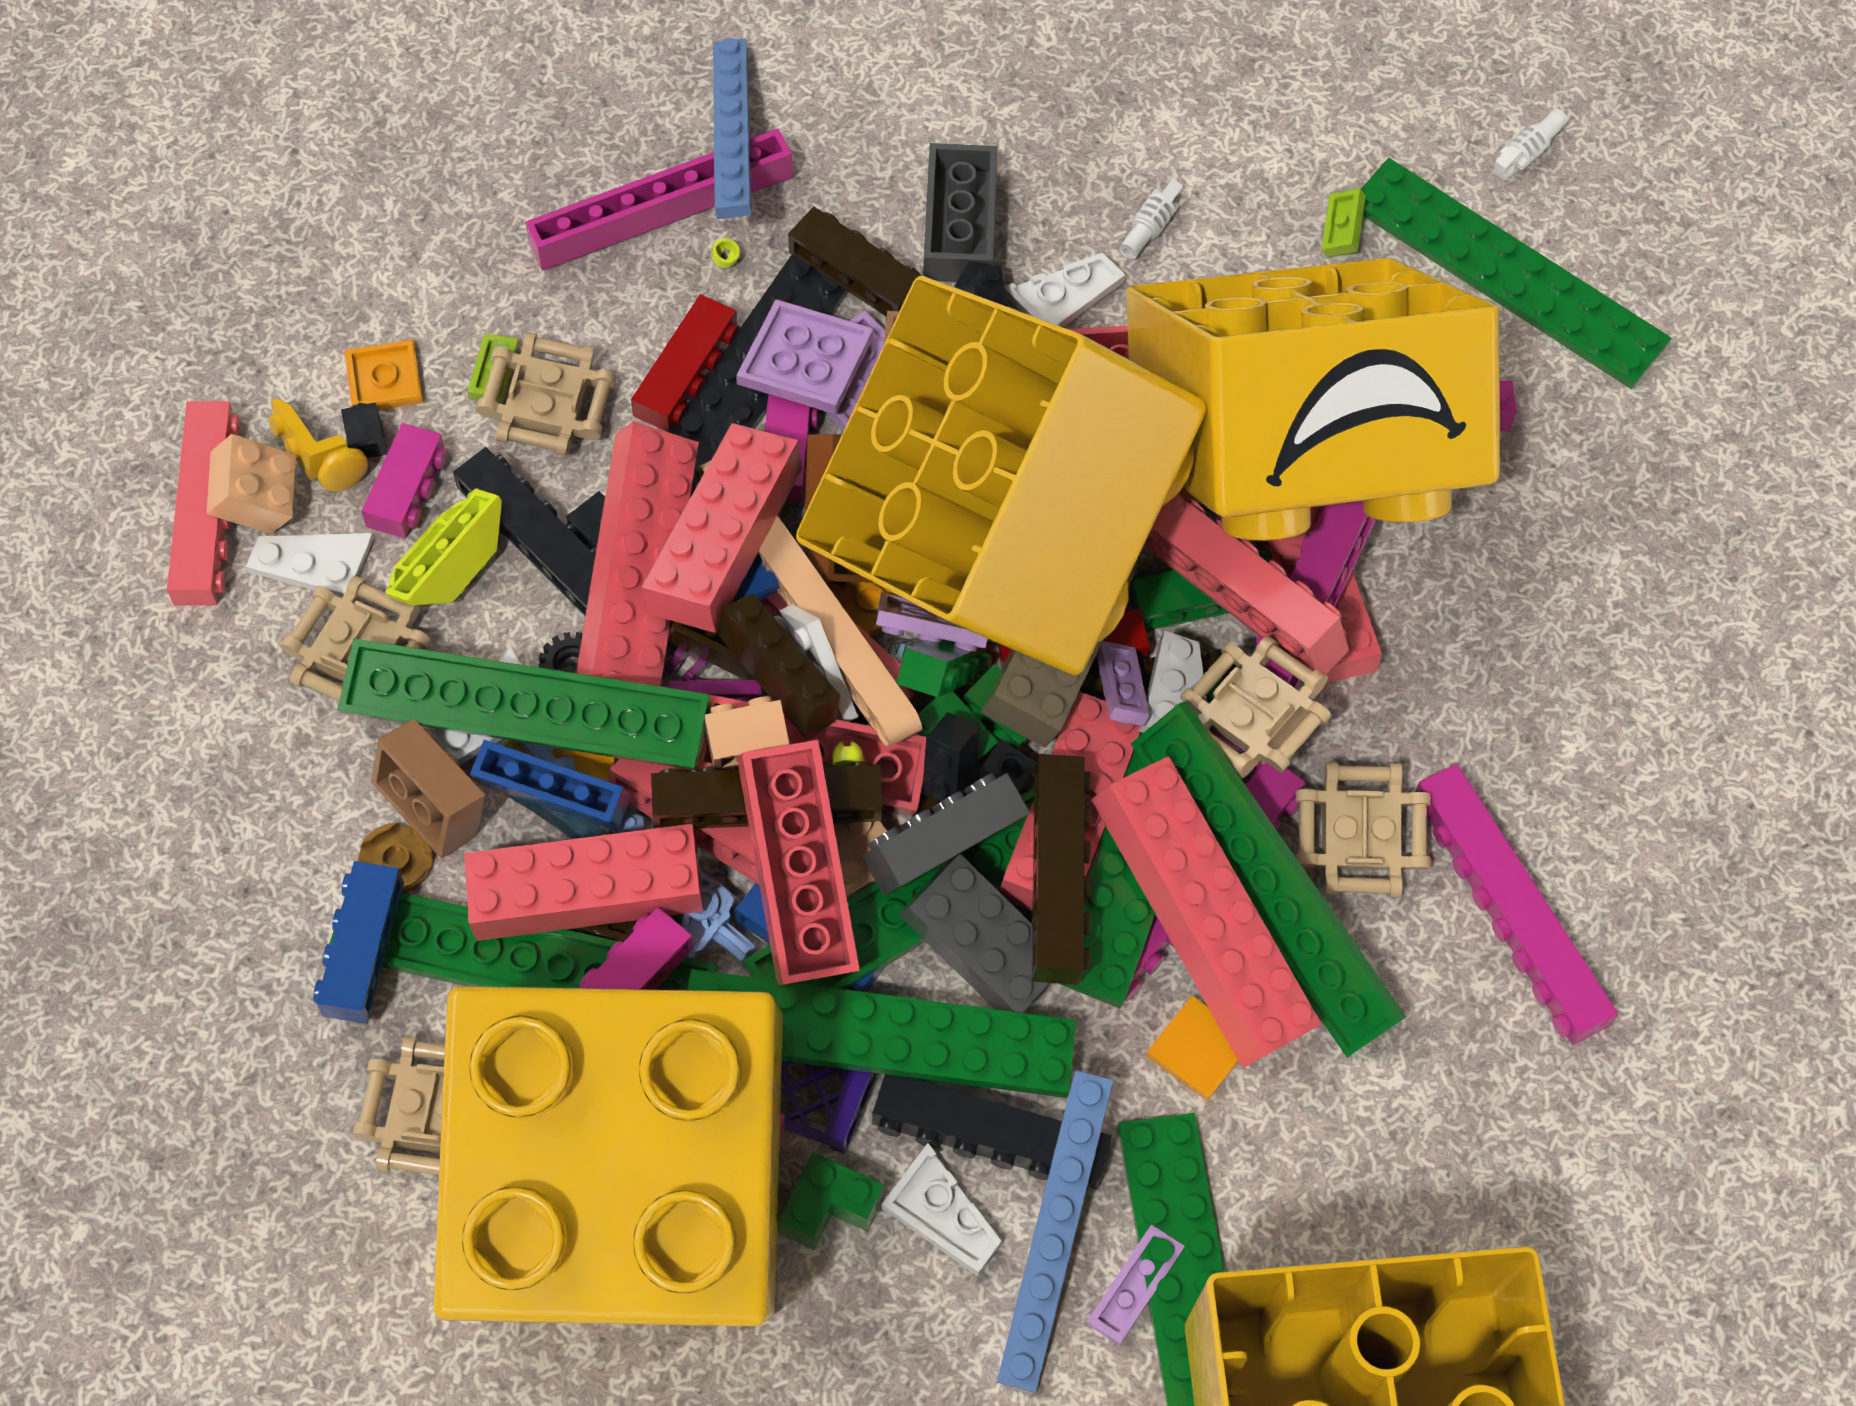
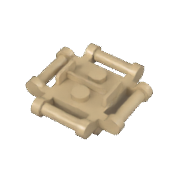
M526 332L521 354L513 353L504 347H495L493 349L490 359L493 363L484 395L478 400L476 412L484 417L501 420L496 436V441L508 443L509 440L552 449L555 450V454L567 456L574 436L589 440H598L602 432L601 418L609 389L614 387L616 375L605 369L591 370L595 356V346L584 344V347L538 338L536 333ZM534 351L578 360L580 364L579 367L534 358L533 355ZM509 368L515 371L509 388L506 405L496 402L505 370ZM588 386L595 387L587 420L583 422L578 421Z
M355 575L349 581L342 598L336 596L329 589L318 586L312 594L313 601L292 634L285 636L280 644V648L290 656L301 660V663L294 667L290 675V683L298 687L305 685L339 701L343 686L313 672L316 671L343 684L353 638L399 646L407 644L406 647L424 650L429 646L431 639L420 630L410 629L418 617L420 605L411 606L391 599L385 592L368 585L365 579ZM360 598L399 614L398 620L396 622L389 620L385 613L359 602ZM325 608L332 610L333 613L312 646L307 647L303 645V642Z
M1270 636L1264 637L1259 642L1256 651L1251 657L1245 654L1236 644L1228 641L1221 649L1222 655L1192 689L1187 688L1180 695L1181 700L1187 701L1193 711L1199 714L1198 718L1206 730L1211 727L1245 752L1239 754L1209 732L1241 778L1247 776L1258 762L1262 765L1267 763L1277 771L1284 772L1290 765L1289 759L1320 724L1325 725L1332 717L1327 708L1319 702L1313 701L1326 685L1327 675L1318 669L1313 671L1279 648V643ZM1271 659L1304 682L1305 685L1298 691L1265 668L1266 663ZM1233 664L1238 666L1215 689V698L1210 703L1203 700L1206 694Z
M1326 762L1324 769V791L1314 789L1296 790V802L1299 803V853H1296L1295 857L1302 867H1322L1324 869L1325 896H1337L1338 892L1384 893L1388 894L1389 897L1401 898V869H1431V857L1427 856V806L1431 805V794L1426 792L1401 793V764L1389 763L1388 767L1338 766V762ZM1338 781L1388 782V792L1337 791ZM1314 804H1322V854L1314 853ZM1401 806L1412 807V856H1401ZM1337 869L1388 871V879L1338 877Z
M405 1036L402 1042L399 1064H393L381 1059L369 1060L367 1073L370 1077L360 1120L355 1123L352 1136L360 1140L381 1143L376 1158V1170L389 1172L392 1168L439 1175L440 1159L395 1153V1148L440 1155L444 1067L417 1064L414 1067L416 1057L444 1061L445 1045L418 1042L417 1037ZM392 1079L395 1080L386 1125L385 1127L375 1126L384 1080Z

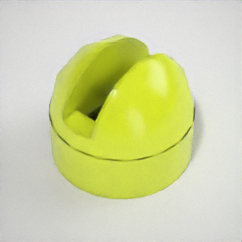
M728 238L717 240L711 251L713 263L723 269L732 267L740 255L737 243ZM724 249L730 251L726 259L721 258Z
M851 741V746L845 747L843 742H840L833 750V766H849L853 762L863 761L862 750L854 741Z

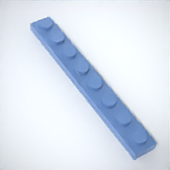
M727 38L722 41L713 42L714 183L717 219L752 215L748 47L746 38Z
M1075 1070L997 1383L1033 1393L1037 1391L1113 1085V1080Z

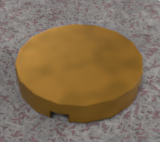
M388 823L375 828L364 838L357 862L399 868L404 881L402 893L418 888L427 879L433 867L432 848L410 825L409 827L399 825V823Z

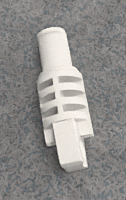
M1554 109L1540 123L1526 127L1524 131L1500 151V157L1495 161L1494 174L1502 180H1506L1518 169L1524 170L1530 163L1549 148L1551 139L1567 126L1568 118L1565 113L1559 109Z
M1172 179L1162 193L1154 189L1133 218L1132 230L1119 247V251L1124 257L1130 260L1136 259L1147 242L1159 236L1179 208L1174 199L1183 188L1182 184Z

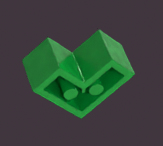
M812 1152L778 1220L779 1234L815 1250L831 1216L868 1232L884 1199V1184Z

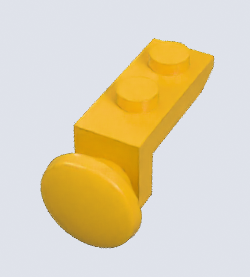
M279 398L271 400L272 415L268 417L271 431L275 436L281 437L286 452L296 455V461L309 480L318 478L319 483L326 490L340 492L353 487L364 477L368 469V460L364 452L359 449H349L347 442L341 434L316 442L290 404Z

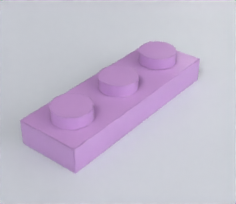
M1102 641L1097 652V660L1109 719L1116 720L1122 724L1131 723L1145 726L1149 717V710L1136 648Z
M1151 1225L1088 1318L1086 1324L1120 1346L1156 1291L1158 1282L1166 1276L1185 1246ZM1153 1236L1158 1239H1166L1174 1248L1172 1258L1162 1265L1146 1290L1144 1276L1151 1275L1154 1272L1155 1266L1150 1260L1141 1261V1254Z

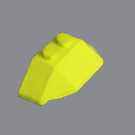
M474 489L468 494V498L455 503L439 515L393 567L389 578V586L386 588L385 594L391 599L411 606L452 603L463 593L465 587L486 566L488 560L497 551L502 505L501 498L498 495Z

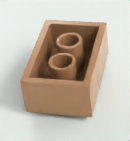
M412 719L378 739L371 783L441 859L477 836L485 799L484 791L476 780L470 779L464 773L456 758L451 754H447L436 743L434 735L428 729H423L415 719Z

